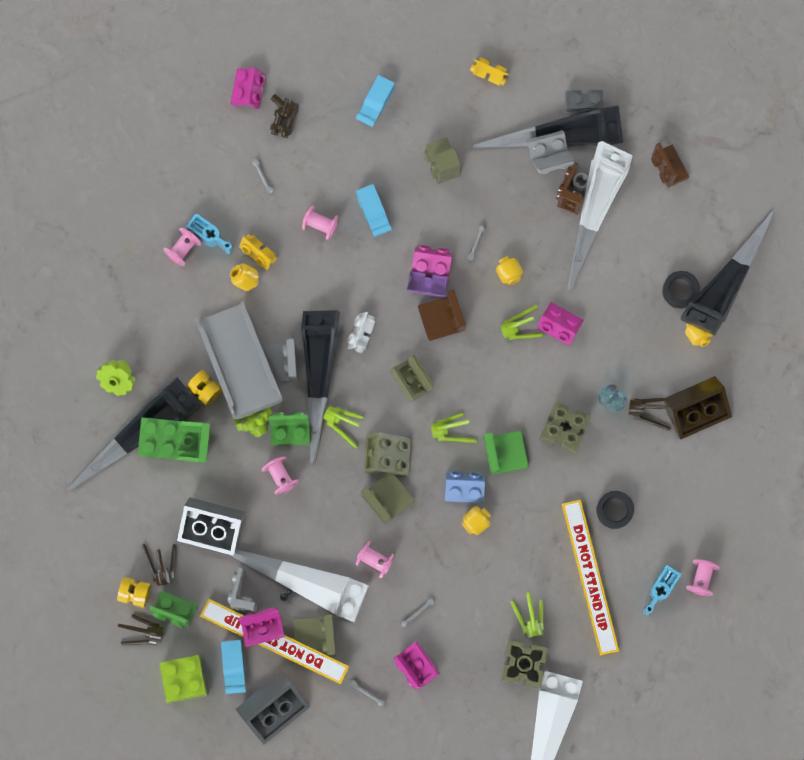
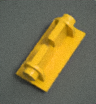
M482 57L479 60H473L477 62L470 69L473 75L485 79L487 73H489L488 81L498 86L505 85L507 79L504 76L510 75L506 72V68L500 65H496V67L489 65L490 61Z
M248 234L246 237L243 236L239 248L256 261L260 267L268 271L270 264L275 263L278 259L276 254L268 247L261 250L260 247L263 246V243L254 235Z

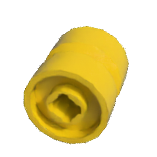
M201 370L190 380L187 389L194 395L198 394V399L205 406H208L223 390L216 381H211L212 377L205 370Z
M123 577L117 601L126 604L132 602L134 606L145 608L151 591V583L143 581L136 583L135 579Z

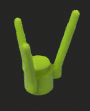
M537 304L500 324L504 339L509 337L511 341L520 338L543 336L542 333L515 335L518 332L517 326L534 320V317L532 316L515 322V320L538 308Z
M330 405L323 417L324 420L328 421L326 425L332 427L354 448H358V445L340 430L335 423L339 424L343 420L359 427V423L343 416V414L359 419H364V416Z
M464 413L431 423L433 439L438 438V441L478 442L477 439L444 436L448 434L447 428L470 423L469 420L446 424L449 421L462 417Z
M530 592L526 593L531 621L526 622L527 626L515 602L511 601L513 610L521 624L523 634L527 633L528 638L543 635V600H539L538 623V620H535Z

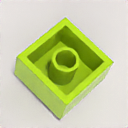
M199 655L159 663L167 703L208 696L201 657Z

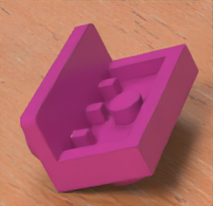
M256 68L237 69L230 104L233 106H251L254 109H259L265 83V74Z
M426 245L415 247L411 271L425 273L426 276H444L449 279L453 253L445 248L434 250Z
M550 302L537 328L570 345L584 320Z
M267 608L261 612L248 613L239 617L246 647L285 637L278 608Z
M418 641L394 657L397 668L403 671L409 685L416 690L440 674Z

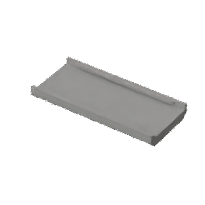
M243 301L238 306L201 320L195 319L233 419H241L277 405L283 400Z

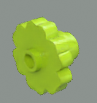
M114 360L105 361L97 370L96 378L101 381L100 386L108 393L113 392L117 396L126 395L135 385V377L131 375L132 370L129 364L123 360L117 362Z
M269 407L241 419H235L233 422L238 431H250L255 437H260L267 433L268 424L266 421L269 420V416L273 412Z

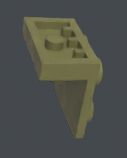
M380 432L366 435L364 473L384 472L408 476L411 438Z
M387 473L370 488L366 487L360 492L362 498L385 525L414 502V498L394 474Z
M332 614L324 615V617L296 619L293 621L294 638L296 641L327 656H336Z

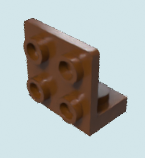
M661 143L656 144L651 161L655 167H658L661 181L666 183L669 188L687 180L689 175L673 144L665 148L662 147Z
M574 162L573 167H568L563 183H561L557 192L556 200H558L557 207L578 215L584 197L576 191H568L578 165Z
M454 290L447 292L444 298L418 305L428 341L465 331L466 324Z

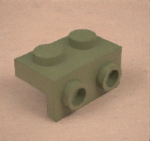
M412 355L407 361L390 370L410 402L428 394L434 388L432 378L426 373L421 361L415 355Z

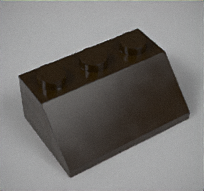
M716 376L663 398L664 404L669 406V409H666L680 440L732 417L725 387Z

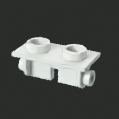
M368 312L360 313L356 316L354 330L347 340L349 343L347 349L356 348L355 351L359 353L366 349L369 337L363 334L364 332L371 334L375 324V317L367 315Z

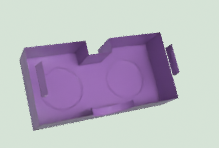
M410 271L407 292L445 297L448 277L432 275V278H427L425 273Z

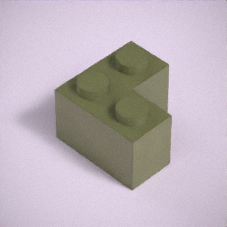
M447 137L426 144L424 156L427 162L430 161L432 167L430 168L433 179H437L438 184L460 176L461 164L455 148H451Z

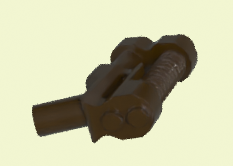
M274 94L271 100L279 106V109L274 112L275 120L270 126L271 134L278 136V133H282L281 137L288 138L292 134V126L299 105L287 98L283 101ZM282 119H287L285 126H281Z

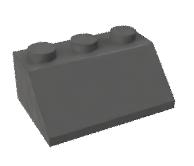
M189 497L184 505L177 541L234 555L246 512Z
M281 671L235 710L264 745L310 706Z

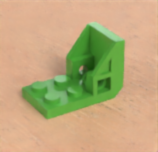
M141 418L137 456L206 463L210 424Z

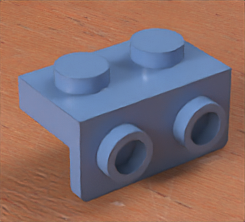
M460 471L446 473L445 501L484 503V474L479 472L466 474Z

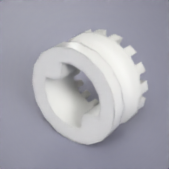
M577 173L572 180L573 188L577 191L585 190L588 176L585 173ZM581 177L583 181H586V184L579 186L576 179Z

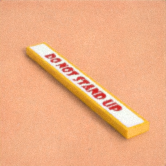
M581 499L563 503L561 506L599 656L619 652Z
M208 599L200 617L244 638L239 617L244 615ZM287 636L258 644L340 685L349 669L348 665Z

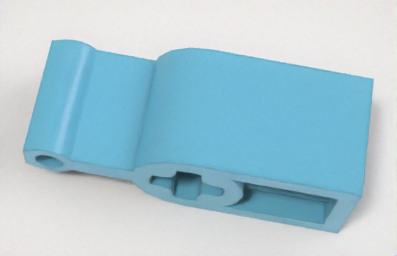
M378 75L356 119L373 127L392 95L395 83Z
M374 185L356 190V197L373 236L377 237L392 231Z
M197 213L186 225L187 230L192 232L207 246L214 247L218 245L227 254L233 252L231 243L222 240L218 229ZM213 234L215 235L214 238H213V237L208 238V235H211V236H212Z
M668 565L663 568L650 589L652 600L644 608V614L649 615L652 613L655 603L661 602L669 596L682 575ZM659 588H662V589H663V590H662V593H663V594H661L660 596H658V595H657V592H658L657 590H658Z
M242 641L221 642L226 694L246 692Z

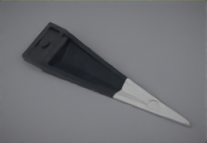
M619 106L595 108L475 143L472 147L528 146L527 140L559 131L565 133L567 146H598V142L601 141L609 145L623 143Z
M773 212L768 215L723 269L689 302L680 317L681 321L714 336L716 335L722 323L725 322L774 217Z
M337 310L303 311L301 333L309 404L310 462L313 465L316 461L340 331H338L340 312Z
M177 376L174 377L154 394L68 486V490L75 488L116 460L138 448L141 418L183 421L201 407L200 403Z

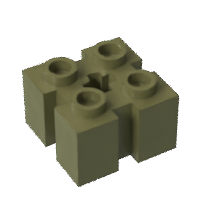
M555 401L548 418L552 423H546L540 441L552 446L557 442L562 444L561 450L575 455L582 440V436L578 434H584L591 415L578 410L573 414L568 412L569 406ZM561 425H567L570 430L567 429L566 432L563 431V427Z
M508 641L504 658L509 659L508 665H503L501 682L517 684L518 680L525 681L524 686L541 688L544 671H540L539 666L545 664L548 647L531 645L530 649L523 648L524 643ZM523 660H526V664H529V667H526L525 670L519 666V663Z

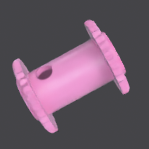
M312 205L305 214L302 229L305 230L308 226L327 233L326 240H329L336 231L339 216L336 215L333 220L314 212L315 206Z
M180 228V232L183 235L171 250L168 248L163 250L173 262L185 266V262L182 259L194 244L201 246V241L189 230Z
M285 456L271 460L262 468V472H270L278 487L274 492L275 495L286 493L299 483L298 479L291 480L282 464L286 460Z
M367 541L357 556L356 565L358 566L362 561L381 572L379 578H383L393 563L394 554L387 558L369 548L371 541ZM383 561L384 563L382 565H379L378 562Z
M695 559L693 564L698 565L693 586H686V589L697 595L712 596L713 593L708 590L713 570H719L720 567L707 560Z

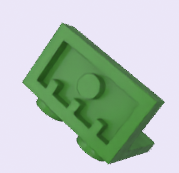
M294 412L293 415L274 413L273 416H269L271 446L310 445L308 415H304V412Z
M521 431L494 436L492 433L484 434L483 439L490 475L528 468Z
M161 590L155 607L150 606L149 610L153 612L152 616L162 621H166L167 618L171 620L170 623L183 629L184 626L190 627L198 605Z

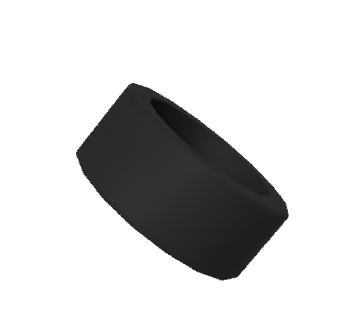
M687 271L673 272L667 277L663 285L662 294L664 300L674 308H686L689 302L699 293V282L693 274ZM684 279L690 283L692 294L688 299L677 300L671 295L670 285L675 280Z
M610 491L599 500L596 508L597 517L608 528H622L632 519L634 504L626 493ZM619 499L625 503L627 512L622 520L612 521L606 517L604 506L607 501Z

